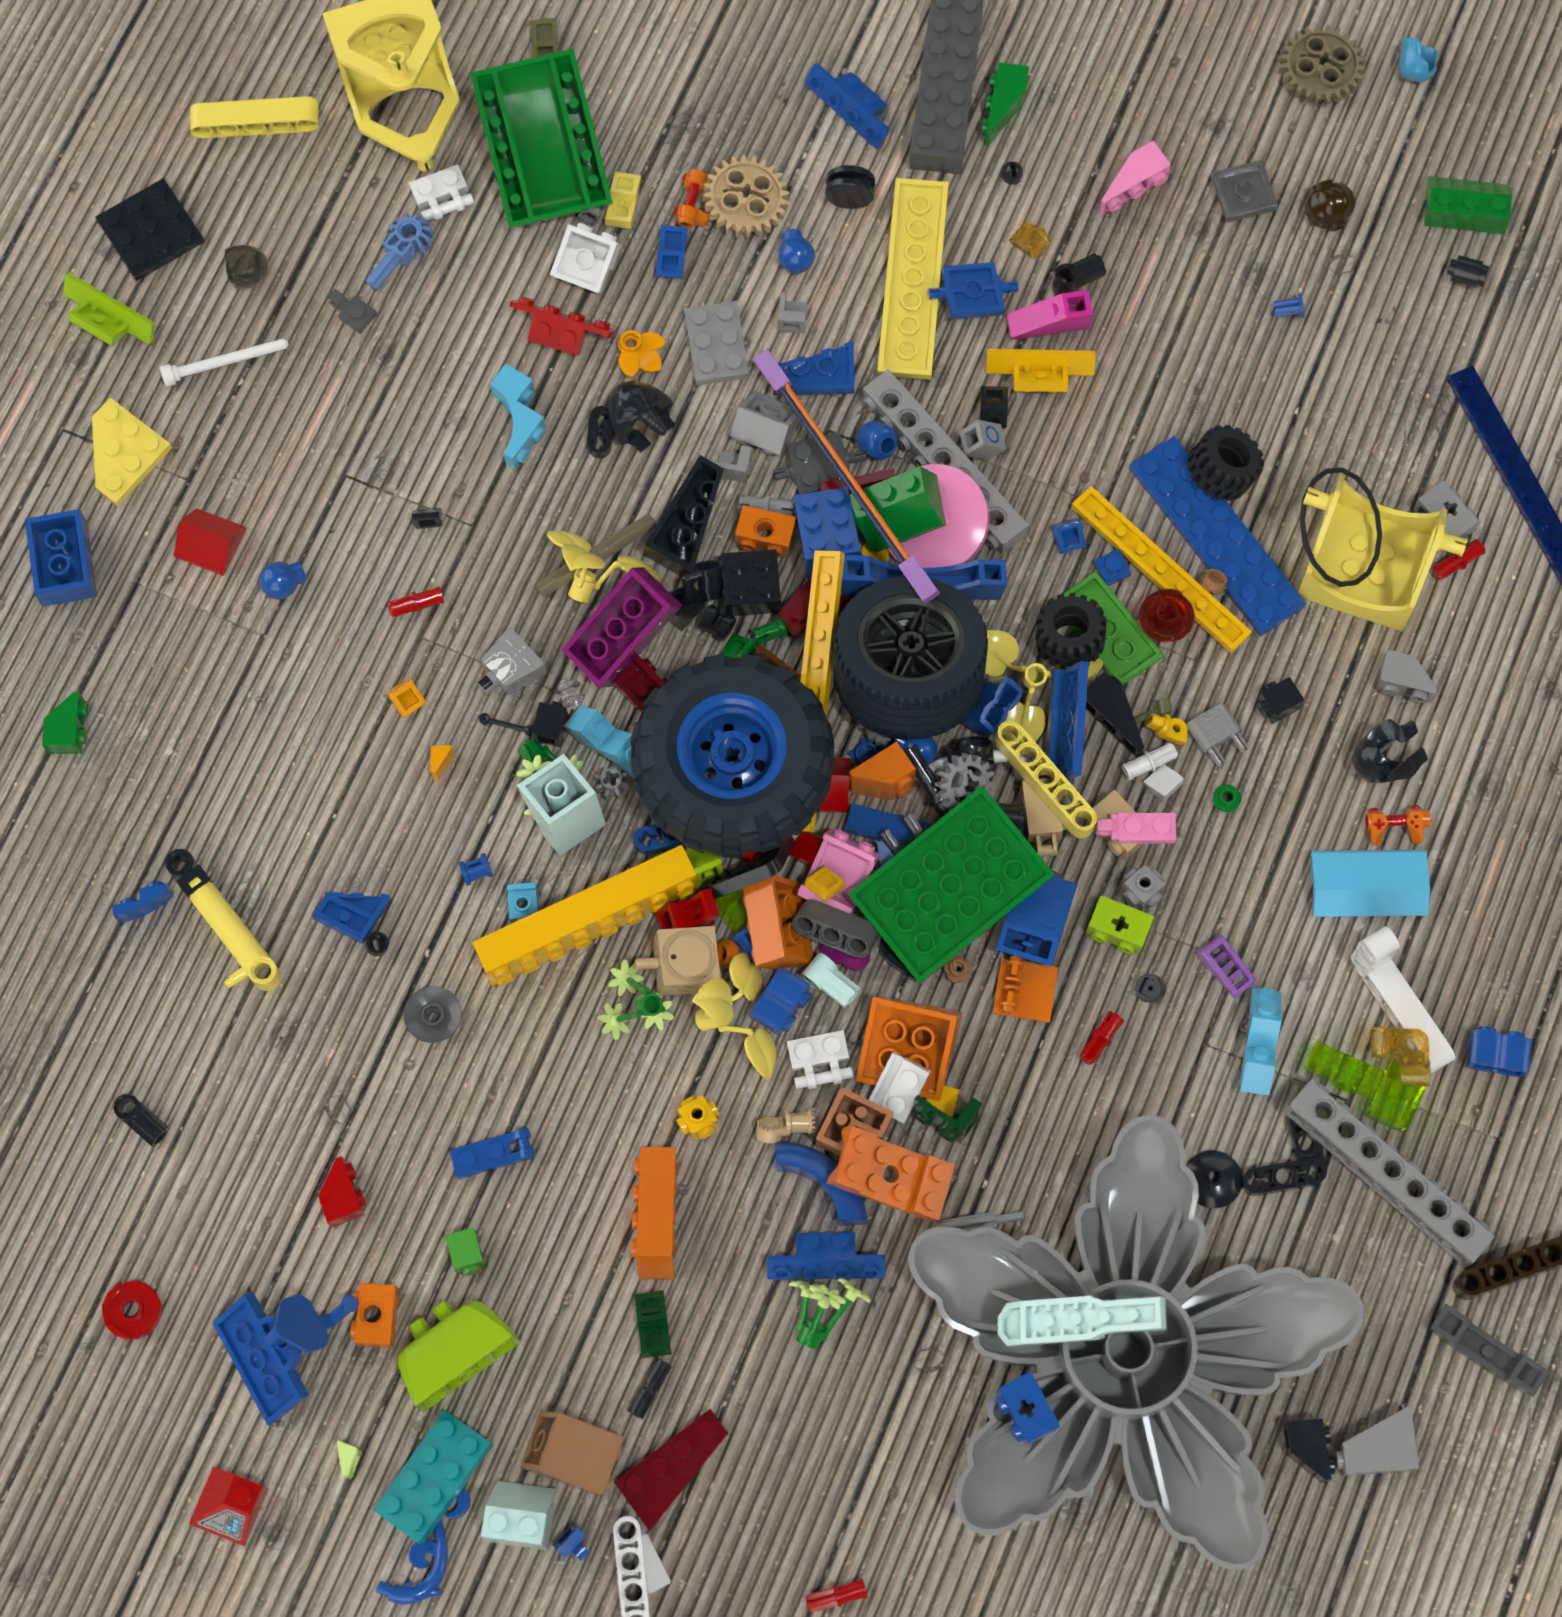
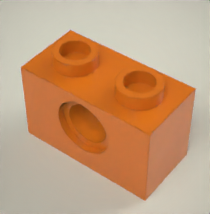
M743 505L735 533L736 546L745 551L777 549V557H789L797 528L796 516ZM763 530H768L772 532V534L768 537H762L759 535V533Z
M360 1283L359 1291L354 1293L359 1306L357 1308L356 1321L352 1320L350 1337L354 1339V1343L358 1347L394 1349L399 1288L396 1285ZM372 1309H380V1319L375 1323H369L367 1321L368 1312Z

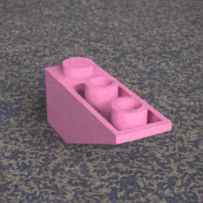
M1154 141L1129 155L1102 198L1101 215L1109 211H1117L1126 201L1138 199L1147 189L1153 186L1158 187L1167 181L1171 164Z

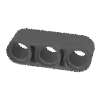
M813 899L803 903L792 921L794 930L801 936L857 958L867 956L879 936V932L870 921Z

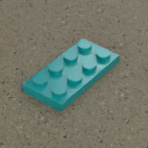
M444 1410L373 1511L422 1546L490 1451L493 1444Z

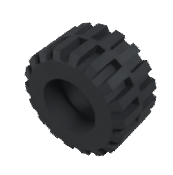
M1217 425L1213 429L1210 428L1188 456L1187 461L1190 463L1187 467L1188 471L1192 472L1190 475L1191 479L1197 482L1196 486L1199 489H1204L1206 491L1205 494L1208 496L1214 495L1215 499L1221 500L1224 498L1226 501H1231L1233 498H1240L1263 471L1264 460L1261 458L1263 453L1262 450L1257 448L1258 443L1250 438L1251 435L1247 432L1244 434L1240 428L1236 427L1233 429L1231 425H1225L1224 427Z
M1069 593L1068 597H1065L1064 594L1057 595V600L1051 598L1047 601V606L1043 605L1041 607L1040 614L1037 615L1035 641L1038 652L1041 651V657L1044 660L1050 659V665L1055 667L1058 664L1061 665L1060 669L1066 670L1067 667L1083 661L1089 662L1090 666V660L1095 662L1099 658V654H1102L1106 639L1107 620L1103 616V609L1101 607L1097 608V602L1093 599L1087 601V596L1082 594L1080 597H1075V593ZM1064 626H1076L1085 633L1079 637L1069 638L1062 636L1057 630Z

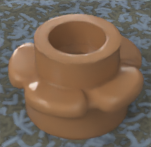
M1210 569L1201 576L1202 587L1212 595L1221 594L1227 588L1225 586L1227 583L1226 575L1217 569Z
M956 955L944 965V972L947 974V979L951 982H965L971 976L972 964L961 955ZM960 967L961 970L956 971L955 968Z

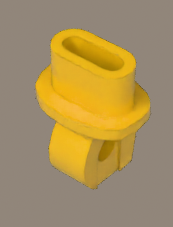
M1152 713L1147 717L1144 726L1154 730V734L1159 738L1178 745L1187 743L1188 726L1183 720L1179 718L1171 719L1169 714L1160 716Z

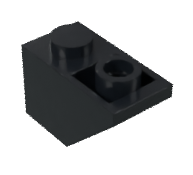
M1323 1418L1286 1422L1283 1425L1287 1456L1320 1483H1327L1332 1480L1331 1475L1335 1474V1463L1333 1456H1328L1327 1444L1331 1443L1329 1427L1324 1426Z

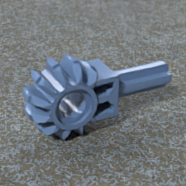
M406 212L403 219L395 216V224L389 225L390 234H388L386 241L383 243L386 254L366 279L370 287L380 289L399 263L407 267L412 259L416 258L417 252L425 254V247L432 246L431 237L433 231L429 227V222L426 218L420 219V215L417 213L411 218ZM410 233H414V234H415V235H414L413 237H411V238H406V235H408V234H410Z

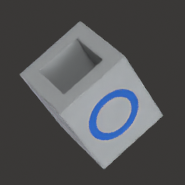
M977 420L959 431L964 454L968 457L988 461L1006 450L1001 424Z

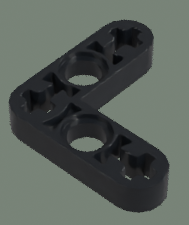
M791 836L784 840L780 847L765 853L760 852L754 861L714 876L705 883L704 887L711 889L714 899L773 877L782 870L795 844L794 838Z
M1286 1115L1296 1161L1249 1169L1242 1179L1243 1190L1251 1196H1262L1319 1185L1327 1175L1322 1145L1305 1130L1296 1133L1295 1129H1300V1126ZM1303 1136L1311 1137L1315 1143L1314 1149L1311 1151L1302 1150L1299 1146V1138ZM1310 1165H1313L1314 1169L1320 1170L1321 1173L1316 1176V1179H1313L1312 1175H1303L1300 1178L1302 1182L1298 1183V1172L1295 1167H1299V1173L1308 1171ZM1281 1169L1288 1170L1292 1175V1182L1288 1185L1280 1184L1277 1181L1276 1173ZM1267 1172H1271L1270 1181L1273 1186L1272 1188L1269 1187V1182L1261 1183L1259 1189H1255L1254 1185L1248 1184V1181L1252 1179V1175H1256V1178L1260 1180L1266 1179L1268 1177Z

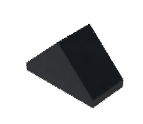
M682 587L670 592L682 607L669 622L681 632L710 601L703 600L701 593L694 587L695 597L689 600L684 599Z

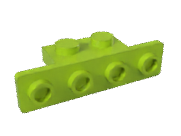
M68 273L65 275L63 294L79 304L69 312L68 321L111 346L127 333L147 344L153 342L155 323L73 274Z

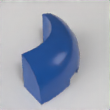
M789 1142L775 1143L777 1172L798 1174L813 1180L822 1187L834 1205L839 1226L868 1224L867 1211L861 1196L826 1184L828 1177L838 1166L835 1160L809 1146Z

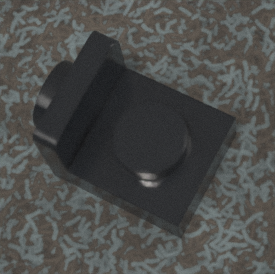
M981 386L980 420L1001 424L1002 429H1005L1007 427L1008 387Z

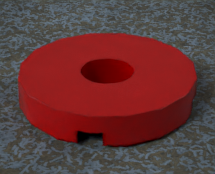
M138 1280L117 1284L107 1293L102 1304L103 1321L105 1326L115 1336L125 1340H139L149 1335L158 1326L162 1316V1303L159 1295L150 1285ZM131 1302L138 1303L139 1313L133 1318H127L124 1313L125 1307Z

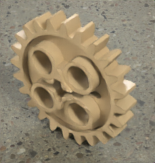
M742 155L740 162L732 156L731 164L722 160L721 169L714 166L713 175L708 174L707 183H704L703 189L705 192L703 194V202H706L704 210L710 212L709 220L718 219L716 227L720 228L725 225L726 234L732 229L735 230L737 238L741 232H745L747 239H749L753 231L760 237L761 229L770 233L771 225L778 227L779 218L784 219V210L788 208L789 202L786 200L789 198V192L785 191L787 182H781L783 174H774L775 165L766 168L765 159L758 164L756 163V156H753L750 162L747 161L745 155ZM731 180H738V181H740L741 183H740V184H733V183H731L730 181H731ZM756 186H764L767 189L760 190ZM732 203L736 207L729 208L725 204ZM759 209L762 213H753L751 210Z

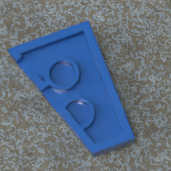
M853 341L846 342L844 346L833 350L831 348L821 350L820 354L808 358L803 356L779 364L791 381L792 385L790 387L795 395L855 393ZM773 388V395H778Z

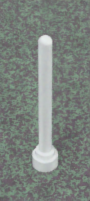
M279 339L180 367L176 365L171 366L170 364L159 367L165 387L176 385V382L180 381L181 377L284 350L288 347V341L286 339Z

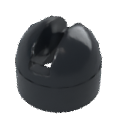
M1017 161L1007 162L1002 168L1003 181L1009 185H1015L1022 180L1023 168L1021 164ZM1011 168L1015 169L1016 176H1011Z
M381 932L371 933L365 943L367 952L374 957L385 954L389 946L387 936ZM373 940H376L380 951L375 950Z

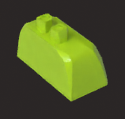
M443 1301L433 1309L440 1323L430 1328L422 1317L409 1326L416 1340L400 1352L398 1366L415 1406L422 1413L521 1343L513 1331L483 1303L472 1301L455 1311L446 1301Z

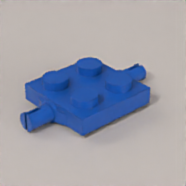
M995 262L943 266L941 270L943 287L928 288L929 300L944 298L948 304L951 319L1003 315L1005 311L1002 298L1003 293L1018 292L1019 285L1017 280L1002 282L997 274Z

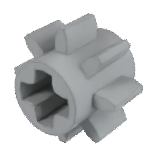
M617 764L614 768H607L604 765L602 774L595 775V780L601 783L595 787L596 792H604L607 801L610 797L615 796L620 800L621 792L629 790V785L623 782L628 779V773L623 772L620 774ZM612 779L616 782V785L612 786L607 781Z

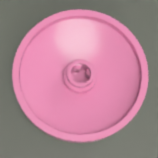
M944 464L921 466L937 475L946 526L905 541L901 545L909 556L913 555L922 568L945 567L967 563L979 552L988 534L990 513L986 497L979 485L969 475L955 467ZM888 548V550H889V552L892 554V556L899 562V560H898L897 557L894 555V553L892 552V550H891L890 548Z

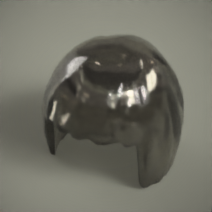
M235 245L226 248V273L235 288H251L264 280L267 274L268 261L261 250L249 245Z

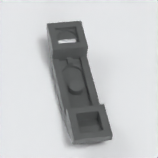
M1445 1304L1430 1330L1481 1368L1534 1397L1550 1371L1525 1354L1521 1356L1472 1324L1471 1319Z

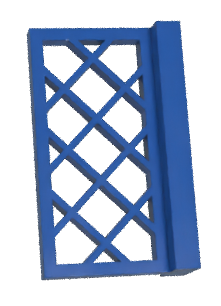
M1083 661L1066 670L1054 669L1051 671L1046 755L1071 784H1074L1075 778L1082 774L1089 662Z

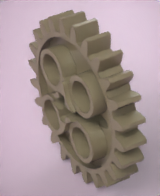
M1316 25L1315 31L1312 32L1310 28L1305 27L1304 35L1297 31L1294 39H1288L1287 46H1283L1282 55L1280 56L1279 64L1281 65L1279 73L1283 74L1282 83L1289 82L1288 91L1297 90L1295 98L1303 94L1305 96V103L1312 98L1314 99L1315 106L1319 104L1320 100H1324L1325 105L1328 106L1330 99L1339 104L1341 96L1349 99L1350 92H1356L1358 85L1362 83L1366 69L1364 66L1366 58L1361 56L1362 48H1355L1357 44L1356 39L1348 41L1350 33L1347 32L1341 36L1339 35V27L1334 32H1330L1329 25L1326 26L1325 31H1321L1319 25ZM1335 58H1341V59H1343L1344 61H1339V60H1337V59H1335ZM1325 79H1331L1334 82H1328Z

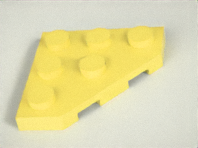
M109 398L92 416L95 487L99 493L118 507L172 449V446L120 404Z

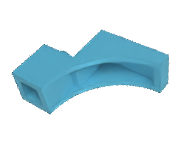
M505 364L490 385L493 396L505 405L513 419L512 436L503 454L506 465L515 470L520 463L523 464L528 459L531 452L530 449L534 443L542 440L546 433L544 417L527 407L535 395L533 380Z
M580 705L564 727L580 744L600 753L633 778L630 763V741L632 734L614 728L598 710Z
M1252 987L1248 1032L1240 1074V1091L1267 1096L1270 1095L1275 1072V1050L1282 1022L1281 992L1264 987L1260 989Z

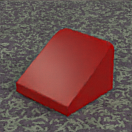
M801 832L789 856L811 868L824 839L807 832Z

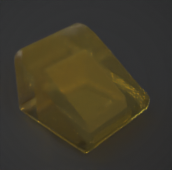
M1024 222L1009 239V242L1030 258L1036 259L1048 246L1050 239L1044 228Z

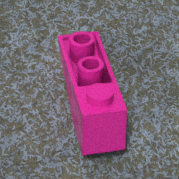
M1089 290L1062 293L1008 313L1006 316L1010 338L1013 340L1091 329L1093 311Z

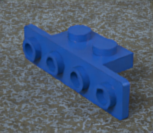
M819 63L814 64L805 81L806 86L875 149L881 148L890 129L877 116L883 114L888 105L852 72L835 79Z
M855 1232L796 1233V1256H767V1278L770 1280L885 1278V1255H856Z

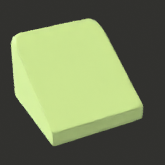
M337 1441L342 1476L351 1480L362 1452L354 1446Z

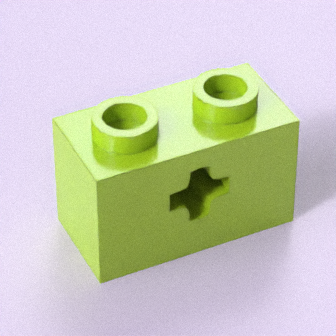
M1101 895L1086 934L1091 935V939L1098 943L1106 944L1109 942L1117 945V948L1126 954H1140L1154 916ZM1118 923L1123 925L1120 932L1115 930Z

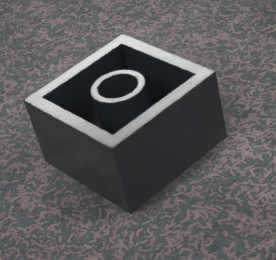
M777 549L721 553L726 614L746 616L779 613L781 610Z

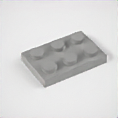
M737 301L684 308L696 386L749 378Z

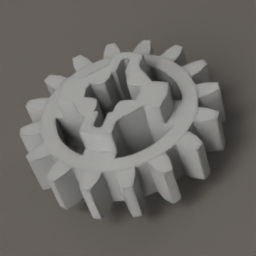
M962 753L961 757L953 755L952 763L943 762L945 771L937 772L942 778L941 781L935 782V786L941 788L936 797L944 799L941 805L949 808V811L961 803L954 797L957 796L959 799L964 800L980 786H983L993 797V794L989 792V787H994L995 783L989 781V778L994 775V772L986 770L989 763L982 761L980 756ZM967 766L973 767L975 769V772H972V770L968 769Z

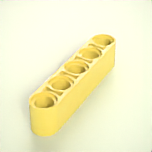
M312 97L197 103L190 107V134L197 138L311 132L319 128L318 101Z
M1012 720L1003 722L998 728L995 740L1000 752L1074 837L1081 839L1090 836L1097 821L1096 813L1020 724ZM1012 733L1015 735L1016 740L1006 741L1002 735ZM1030 754L1035 760L1027 763L1020 756ZM1047 775L1052 778L1053 782L1050 784L1042 783L1039 780V776ZM1065 796L1070 799L1071 804L1062 805L1058 802L1057 798ZM1085 818L1090 825L1087 827L1079 826L1075 819Z

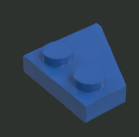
M327 892L314 912L313 918L341 934L364 944L390 903L391 896L381 894V897L364 896V893L346 895L341 892Z

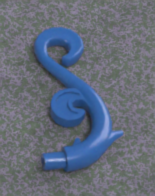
M464 1487L456 1497V1508L451 1512L445 1513L448 1519H457L466 1514L470 1508V1496ZM442 1518L434 1528L435 1542L425 1540L422 1546L416 1542L409 1551V1560L412 1566L418 1569H425L430 1566V1563L425 1560L426 1554L434 1556L433 1567L429 1575L421 1583L411 1586L412 1581H408L402 1586L398 1584L393 1586L380 1581L376 1593L389 1597L388 1600L390 1602L403 1605L414 1604L433 1596L442 1595V1591L436 1589L442 1581L448 1562V1545Z

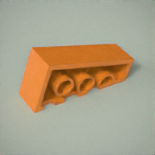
M640 1147V1158H635L634 1174L639 1175V1185L633 1186V1202H638V1212H632V1229L637 1230V1239H631V1257H636L639 1279L675 1280L673 1254H675V1229H673V1225H676V1202L674 1201V1198H676L677 1182L676 1147Z

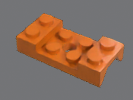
M854 1126L842 1128L843 1149L838 1166L828 1177L826 1184L929 1222L940 1221L955 1164L931 1155L924 1156L877 1138L878 1135ZM887 1166L893 1169L895 1175L891 1183L887 1182L883 1177V1171Z

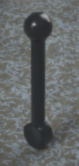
M482 713L479 716V721L482 725L491 723L522 731L526 735L532 736V725L525 727L493 719L487 713Z

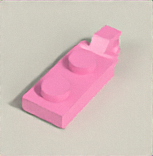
M1175 813L1111 814V819L1097 820L1096 836H1111V841H1118V844L1176 843Z

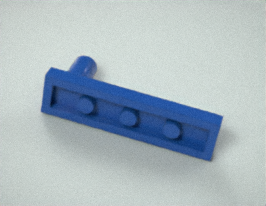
M852 803L845 826L846 833L886 843L881 837V833H885V830L889 829L898 844H901L903 848L915 840L914 833L905 822L904 816ZM917 820L919 825L922 827V829L924 828L925 831L933 825L931 823Z

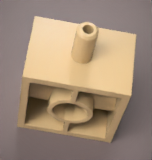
M715 926L657 930L652 941L654 958L635 959L636 970H656L659 996L695 994L707 981L716 977L720 978Z

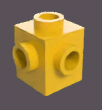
M694 1095L681 1102V1108L677 1109L679 1118L676 1122L684 1135L689 1133L692 1140L695 1141L698 1138L701 1140L705 1139L716 1131L715 1128L718 1127L716 1117L720 1114L712 1100L707 1102L703 1095L698 1098ZM702 1111L703 1115L701 1118L694 1119L692 1115Z

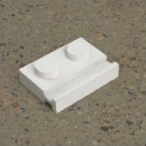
M893 1052L869 1100L893 1111L894 1119L904 1124L913 1109L914 1098L920 1095L931 1071Z

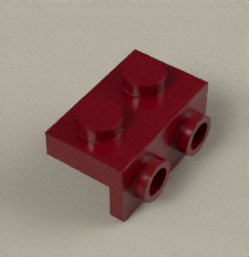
M637 654L633 657L634 663L613 680V684L642 713L643 704L655 688L659 689L668 679L665 677L661 679L655 673L657 670L652 662L647 658L643 660Z

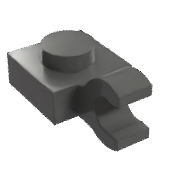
M334 289L328 296L331 299L329 303L341 311L338 315L339 320L359 334L366 329L377 315L375 309L356 296L349 301L337 289Z

